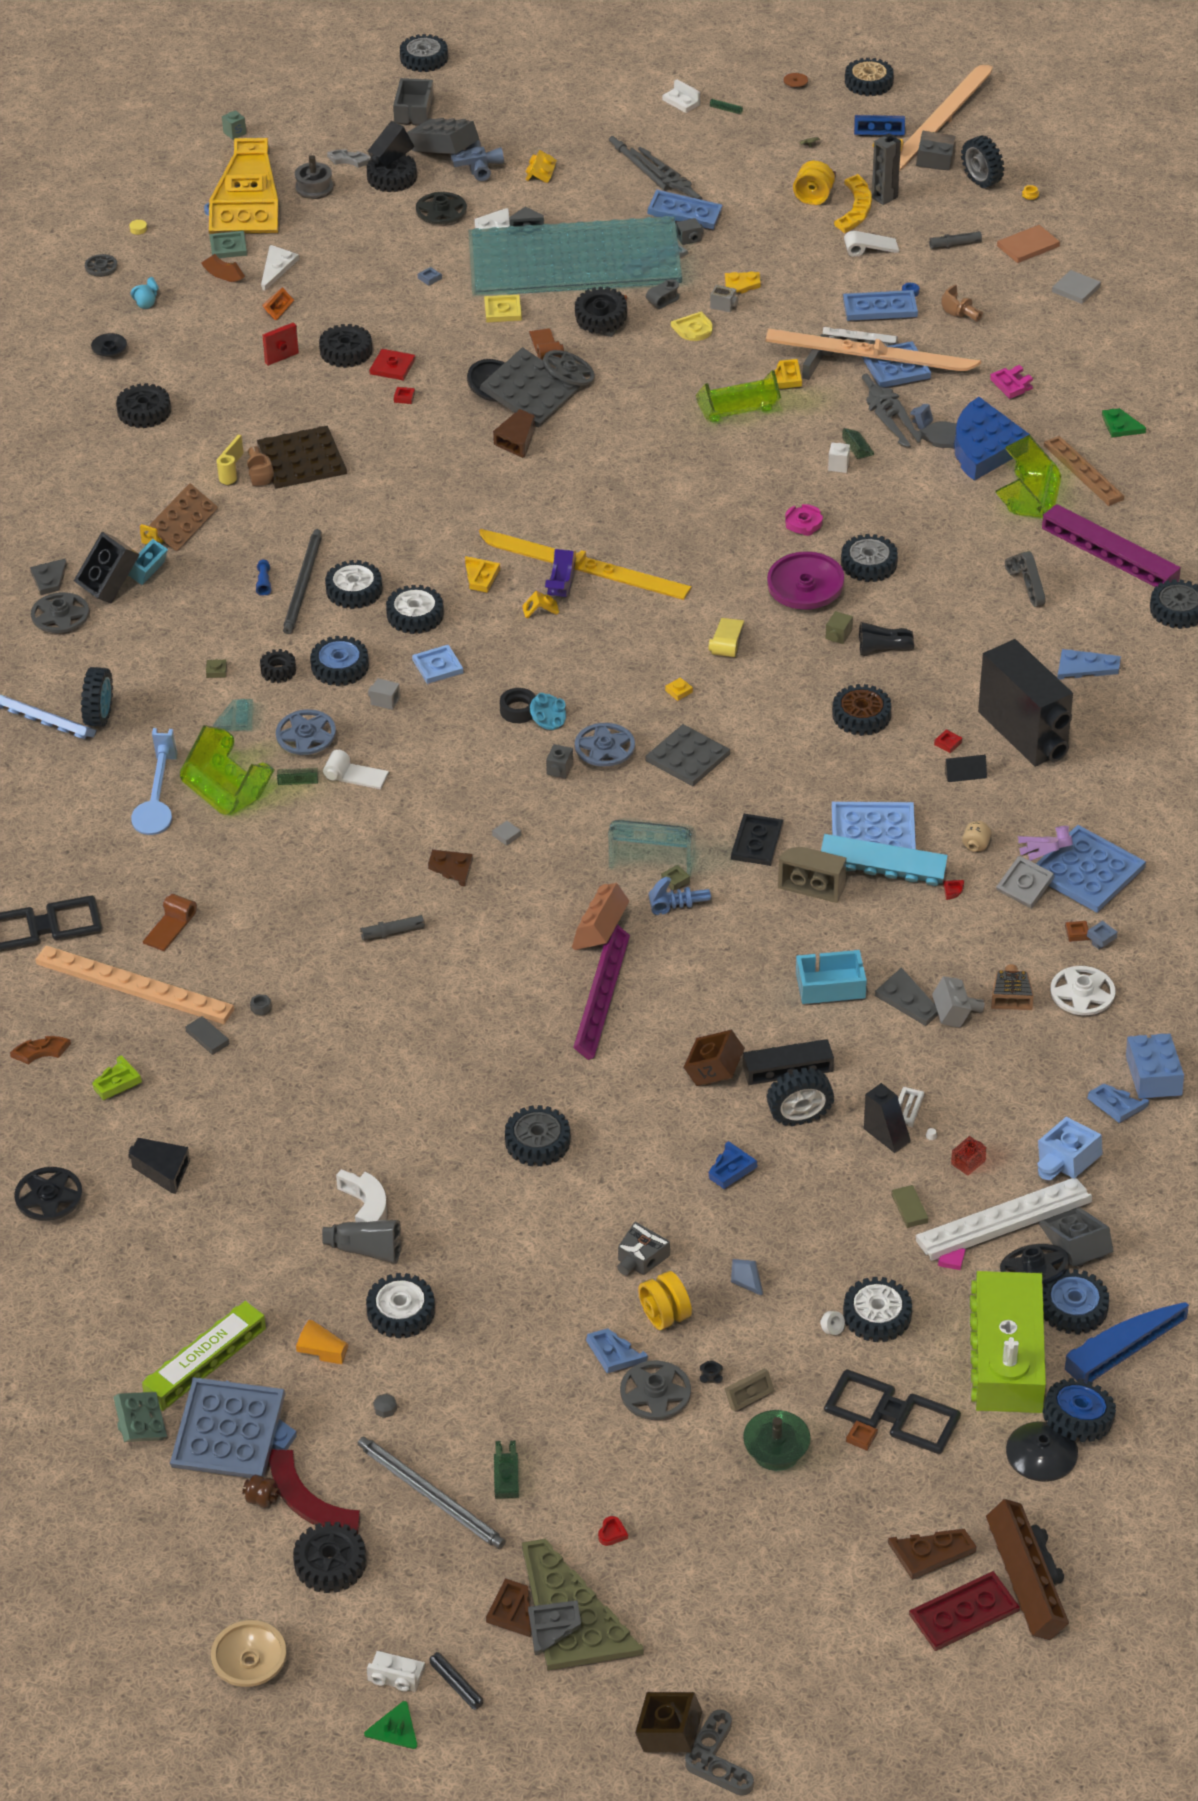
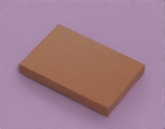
M1037 225L997 241V246L1015 262L1019 263L1060 247V241L1042 226Z

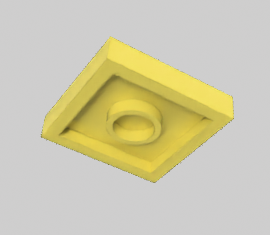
M519 294L484 296L486 322L522 320Z

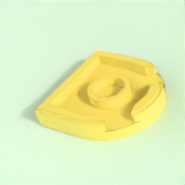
M702 311L671 321V327L678 335L690 341L704 340L713 331L712 322Z

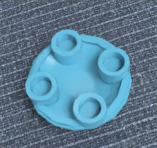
M539 693L531 701L530 713L533 720L544 729L555 730L560 728L565 722L566 704L561 698L557 699L550 694Z

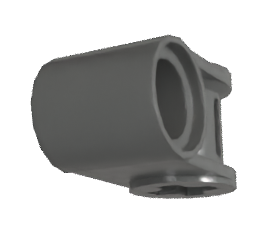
M668 279L650 288L646 293V299L658 309L679 300V294L677 293L679 282L675 279Z

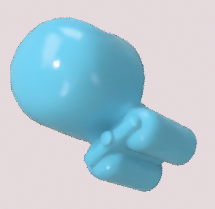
M150 277L147 279V285L135 286L130 294L140 308L148 309L154 305L159 287L155 279Z

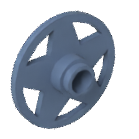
M309 709L290 713L279 722L276 728L278 744L284 750L298 755H309L324 750L333 742L336 735L335 723L330 716L321 711ZM304 715H313V716H316V717H313V718L307 720V719L304 718L303 716H304ZM290 720L292 727L281 731L283 726ZM327 722L331 727V734L322 729ZM285 742H296V748L287 745ZM314 742L322 743L317 747L310 748V746L314 744Z
M613 723L590 725L581 730L575 739L577 755L583 761L595 766H614L630 758L635 749V740L631 732ZM608 728L617 730L620 733L611 734ZM595 730L594 736L583 737L587 733ZM630 741V748L626 752L621 746ZM580 748L591 750L589 757ZM610 757L614 758V760L601 761L603 759H608Z

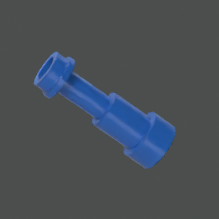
M262 559L257 564V570L260 574L256 583V592L258 595H269L271 593V583L269 582L267 572L270 570V564L267 560Z

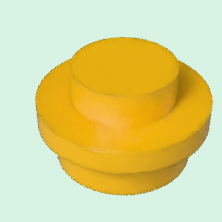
M1027 185L1022 191V196L1029 200L1039 197L1038 188L1034 185Z

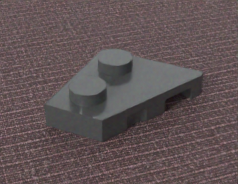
M65 558L30 567V572L40 595L60 590L64 568L67 566Z
M578 1600L528 1607L534 1655L541 1654L581 1628Z

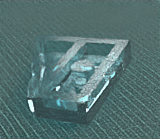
M233 699L213 724V732L252 731L253 699Z

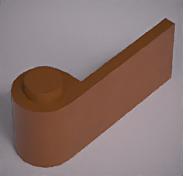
M550 328L529 331L537 356L541 360L549 351H564L563 344L554 340Z
M176 894L167 896L163 902L165 915L143 940V944L165 951L195 915L197 909L195 901Z

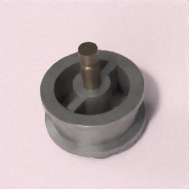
M310 155L309 163H305L295 170V179L297 180L295 185L296 191L300 195L312 199L327 195L333 189L331 168L326 164L316 162L315 156Z

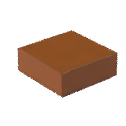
M1087 921L1065 922L1069 942L1090 940L1087 937V931L1089 930Z
M856 1421L846 1437V1442L868 1451L878 1434V1429Z

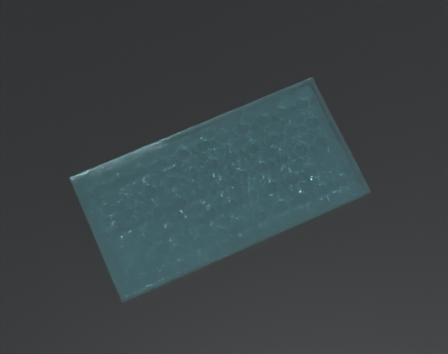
M674 216L501 228L492 227L486 229L475 228L468 230L472 296L584 290L594 287L599 289V287L615 288L659 285L668 279H675L682 283Z

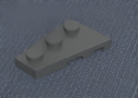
M902 967L875 991L877 998L924 1026H927L938 1016L936 1005Z

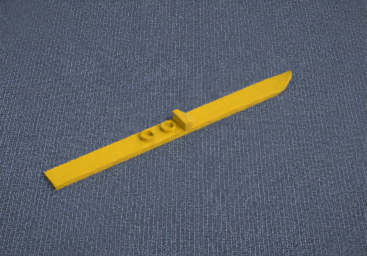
M484 529L479 530L480 536L485 542L495 548L549 563L554 562L555 548ZM583 550L576 553L574 570L682 600L685 599L691 590V586L587 558L586 551Z

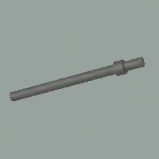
M614 136L609 138V141L619 153L622 152L664 191L669 190V186L639 158L631 154L625 143L619 141Z

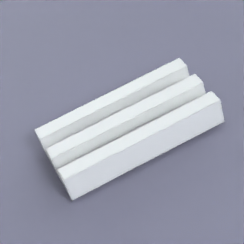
M903 1087L898 1100L902 1107L906 1094H910L903 1116L908 1127H913L924 1098V1092ZM916 1095L918 1097L912 1110L910 1118H907L912 1102Z

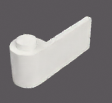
M850 231L844 236L848 254L852 257L862 255L866 247L894 253L899 252L895 238L859 231Z
M334 750L323 769L324 775L329 780L377 789L382 788L389 774V771L350 764L349 755L342 750Z

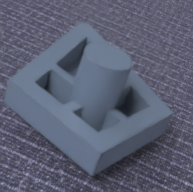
M733 1259L731 1282L758 1295H763L756 1261Z

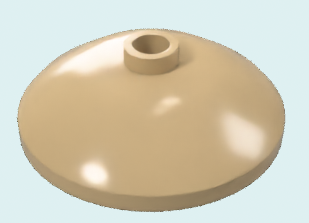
M257 1620L240 1621L225 1628L214 1640L211 1648L212 1666L221 1679L232 1685L240 1687L261 1685L275 1677L282 1669L286 1660V1644L281 1633L272 1625ZM248 1661L254 1662L252 1664H246Z

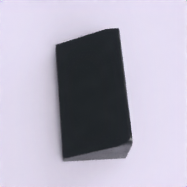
M986 755L947 758L945 761L947 782L987 778Z

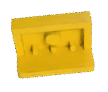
M539 150L529 160L530 164L525 171L527 173L525 180L529 181L532 175H534L543 182L548 183L557 160Z

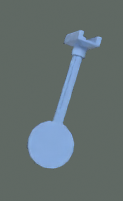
M157 728L152 730V738L158 760L151 799L138 805L131 815L134 829L141 834L156 835L162 833L172 822V813L169 807L159 802L166 759H177L178 753L173 729H169L168 733H158Z

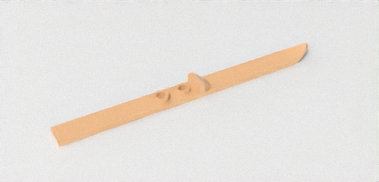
M977 66L905 142L900 152L899 171L918 153L922 130L937 133L946 122H951L952 115L988 78L993 66Z
M769 328L766 336V342L955 371H968L981 364V360L887 347L880 339H875V344H869L867 342L861 343Z

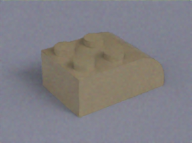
M806 847L790 848L784 851L779 858L778 888L838 903L845 888L847 858Z

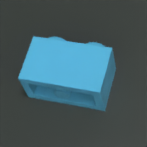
M152 539L139 552L140 555L128 576L143 585L165 562L168 549Z

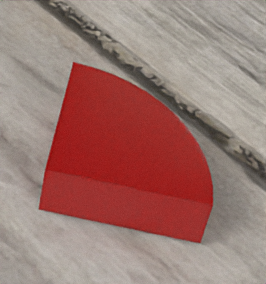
M964 880L943 881L946 900L954 899L963 892Z

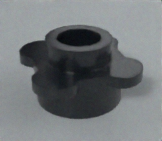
M707 1361L701 1364L700 1371H702V1375L699 1377L702 1383L722 1382L721 1371L723 1366L715 1361Z

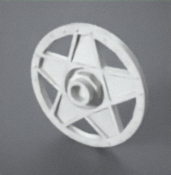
M1073 966L1055 975L1051 982L1050 992L1054 1002L1063 1010L1076 1015H1094L1106 1010L1112 1004L1115 997V986L1112 980L1098 969L1087 966ZM1078 972H1087L1092 975H1080ZM1064 976L1067 984L1056 987L1057 982ZM1104 982L1107 983L1110 994L1100 989ZM1061 999L1072 1000L1073 1007L1065 1004ZM1091 1002L1102 1004L1099 1007L1087 1009Z

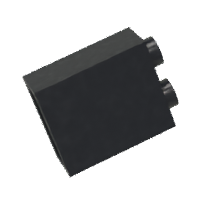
M1016 639L984 652L982 655L978 712L1035 767L1049 760L1052 762L1061 760L1069 750L1068 741L1070 722L1072 720L1073 692Z

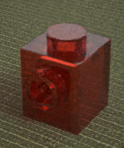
M968 1136L952 1150L951 1165L969 1176L985 1162L987 1147L980 1141Z

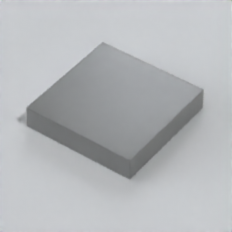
M1070 270L1052 287V292L1083 304L1100 288L1101 282Z
M1018 856L996 886V889L1032 909L1055 876L1049 870Z

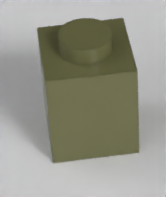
M835 611L826 624L825 639L844 644L852 632L853 616Z

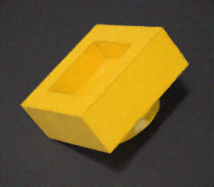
M680 677L667 684L665 691L679 701L693 693V687Z

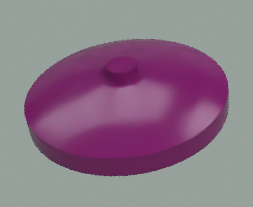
M809 551L791 553L777 560L769 569L767 575L768 590L776 601L787 607L816 609L830 604L839 597L844 588V572L837 561L825 554Z

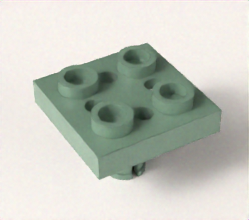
M156 1392L119 1393L113 1397L119 1419L117 1427L122 1433L124 1442L163 1440L167 1437Z

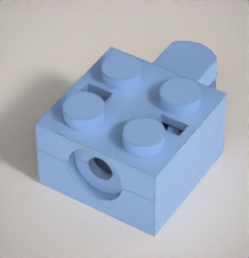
M1065 1117L1038 1140L1039 1162L1037 1164L1039 1176L1045 1180H1052L1062 1172L1075 1179L1102 1155V1135Z

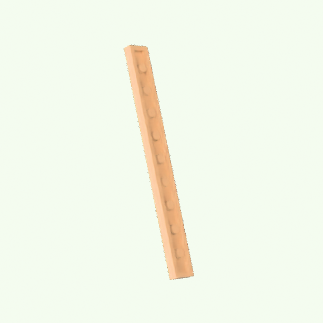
M47 945L35 959L37 965L199 1017L203 1016L206 1019L225 1024L234 1011L233 1004Z

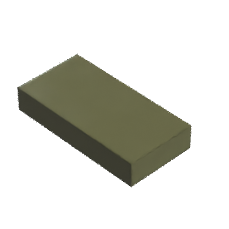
M913 1185L891 1191V1196L907 1228L928 1223V1216Z

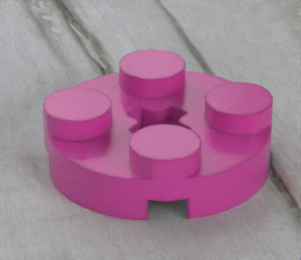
M802 504V507L798 508L795 505L786 511L785 526L788 530L810 536L821 528L823 515L813 505Z

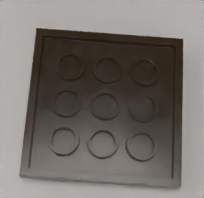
M328 425L257 440L260 453L268 456L274 471L272 482L275 489L347 474L346 466Z

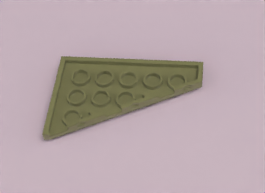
M546 1539L522 1542V1552L534 1606L578 1600L581 1628L544 1651L547 1671L644 1655L643 1645L639 1644L630 1635L628 1628L622 1625L617 1616L599 1601L596 1593L586 1586V1582L574 1569L571 1570L563 1561V1557L553 1550V1546Z

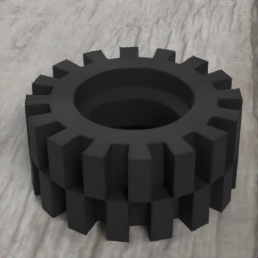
M273 649L272 653L268 651L266 655L263 654L262 658H260L262 677L266 681L270 680L271 683L275 681L281 683V680L287 682V678L291 680L292 676L296 674V663L293 654L287 650L282 652V649H279L278 652Z

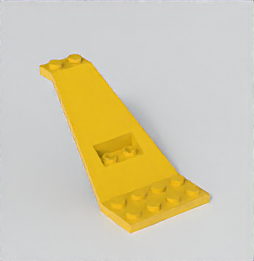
M234 138V154L209 199V234L244 231V234L278 233L279 202L268 158V138Z

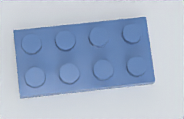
M656 189L647 214L675 221L696 218L703 228L714 230L722 211V205Z
M913 290L843 294L847 321L918 317Z

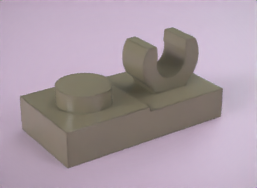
M765 1368L724 1388L730 1408L735 1412L775 1391L769 1371Z

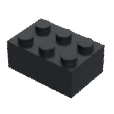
M101 532L73 581L97 599L111 604L140 554L118 538Z

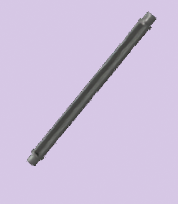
M315 529L310 536L283 624V632L286 634H291L295 627L322 539V532L319 529Z
M364 1436L359 1439L358 1446L366 1454L384 1465L389 1471L423 1496H426L431 1502L465 1527L472 1530L489 1545H494L498 1549L505 1545L506 1541L500 1537L498 1532L483 1521H480L475 1515L373 1440H368Z

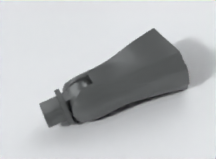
M380 1220L334 1224L332 1227H323L322 1242L323 1244L331 1245L332 1248L337 1247L345 1252L361 1254L396 1264L401 1253V1240L398 1239L401 1234V1223L399 1220Z

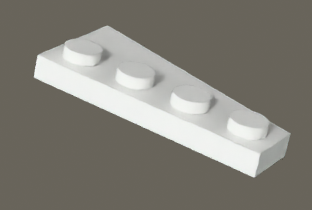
M829 327L823 328V334L829 335V338L840 339V337H846L847 340L854 342L862 339L869 344H875V339H880L885 346L898 343V336L832 329Z

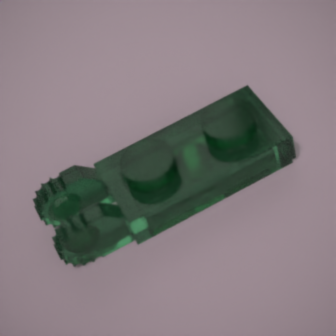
M516 1440L510 1441L509 1451L511 1453H501V1441H495V1499L519 1498Z

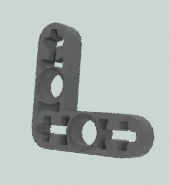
M1027 551L1006 558L1005 568L1010 575L1022 572L1032 605L1034 607L1044 605L1046 598L1032 552Z
M722 1709L715 1710L710 1714L697 1735L692 1753H686L685 1767L690 1773L740 1796L750 1794L754 1787L753 1775L749 1771L715 1756L732 1727L730 1713ZM725 1720V1724L721 1723L718 1727V1732H716V1721ZM712 1738L716 1743L713 1746H705L702 1744V1740ZM701 1759V1762H697L696 1765L692 1764V1760ZM716 1768H723L726 1774L718 1777L712 1771ZM743 1779H745L746 1784L743 1783L741 1786H739L738 1781L741 1782Z

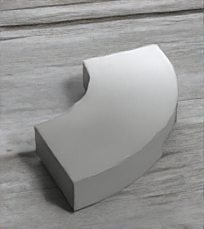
M347 149L327 152V157L335 165L351 164L359 168L367 165L371 158L363 152H348Z

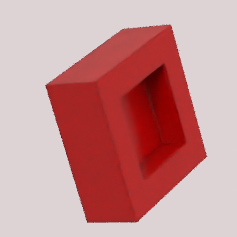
M397 387L394 394V403L412 404L415 388Z
M946 729L934 740V745L948 753H952L962 744L963 738Z

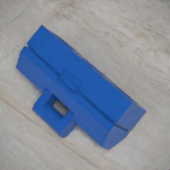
M855 115L854 135H886L888 133L891 135H905V116Z

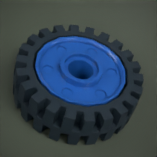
M1069 1378L1068 1382L1063 1379L1060 1380V1383L1056 1382L1049 1388L1044 1402L1043 1414L1045 1421H1048L1049 1427L1054 1426L1053 1430L1056 1433L1061 1431V1436L1066 1438L1070 1435V1440L1076 1441V1438H1079L1080 1442H1085L1086 1439L1089 1442H1093L1095 1438L1097 1440L1102 1439L1110 1431L1116 1413V1404L1113 1403L1114 1399L1112 1396H1108L1109 1393L1106 1390L1101 1391V1386L1096 1385L1093 1387V1382L1088 1381L1085 1384L1084 1379H1078L1075 1382L1074 1378Z

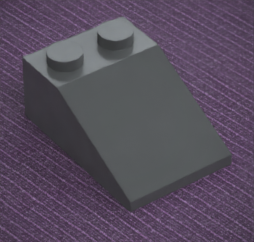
M922 130L916 166L949 171L955 136Z
M1080 1207L1038 1222L1051 1243L1066 1251L1069 1264L1072 1266H1081L1089 1260L1101 1259L1106 1254L1114 1252L1109 1226Z

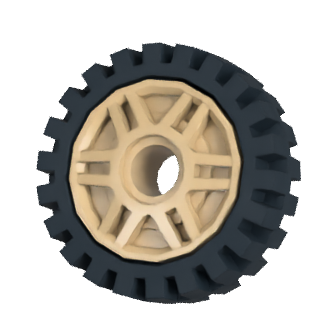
M860 58L859 61L856 59L854 63L850 62L845 69L846 87L855 94L859 92L861 96L863 94L865 96H869V94L872 96H876V94L882 95V92L886 93L893 86V68L888 62H883L881 59L876 61V58L872 60L870 58H866V60Z

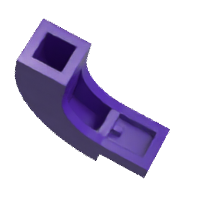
M555 549L552 574L550 579L545 581V588H548L547 595L568 596L574 575L576 551Z

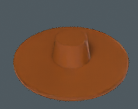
M790 73L784 77V83L791 87H801L808 83V77L801 73Z

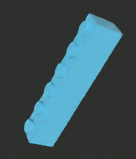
M824 834L821 848L822 852L846 857L847 871H856L857 869L863 870L864 873L869 875L880 873L892 879L903 877L909 882L926 881V884L932 886L943 883L948 856Z

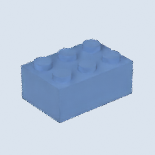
M1171 1034L1151 1035V1038H1147V1035L1127 1037L1126 1059L1138 1098L1182 1095L1184 1073Z

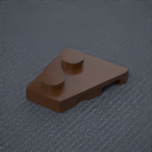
M432 849L428 869L442 874L447 879L453 878L459 882V885L465 887L473 854Z
M505 1578L486 1616V1623L531 1637L528 1607H530L528 1586Z

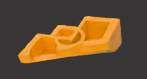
M313 1320L307 1321L296 1344L297 1352L318 1355L320 1361L343 1364L348 1349V1343Z

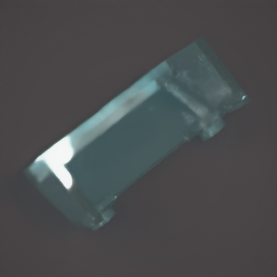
M618 818L610 823L608 831L609 869H613L618 841L687 848V874L691 877L696 852V831L692 826L631 818Z

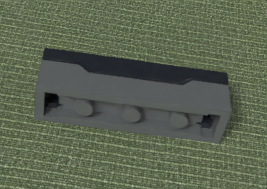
M890 133L874 141L872 199L882 205L898 198L901 140Z

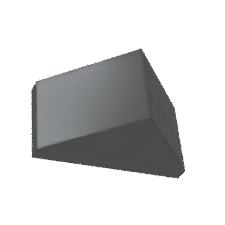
M525 206L509 217L510 233L544 231V215Z

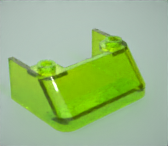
M775 370L770 371L763 380L710 390L709 384L706 383L695 395L704 417L707 420L710 419V422L718 421L721 419L720 417L762 409V412L769 411L781 399Z
M1029 434L1006 446L1005 449L1016 461L1015 474L1019 479L997 489L995 493L1011 513L1043 518V514L1056 505L1061 472Z

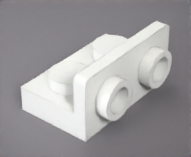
M677 79L674 81V89L662 95V100L687 113L700 105V92Z
M377 1651L372 1664L369 1663L367 1666L368 1681L379 1686L384 1684L393 1686L400 1691L410 1690L416 1692L425 1668V1662Z

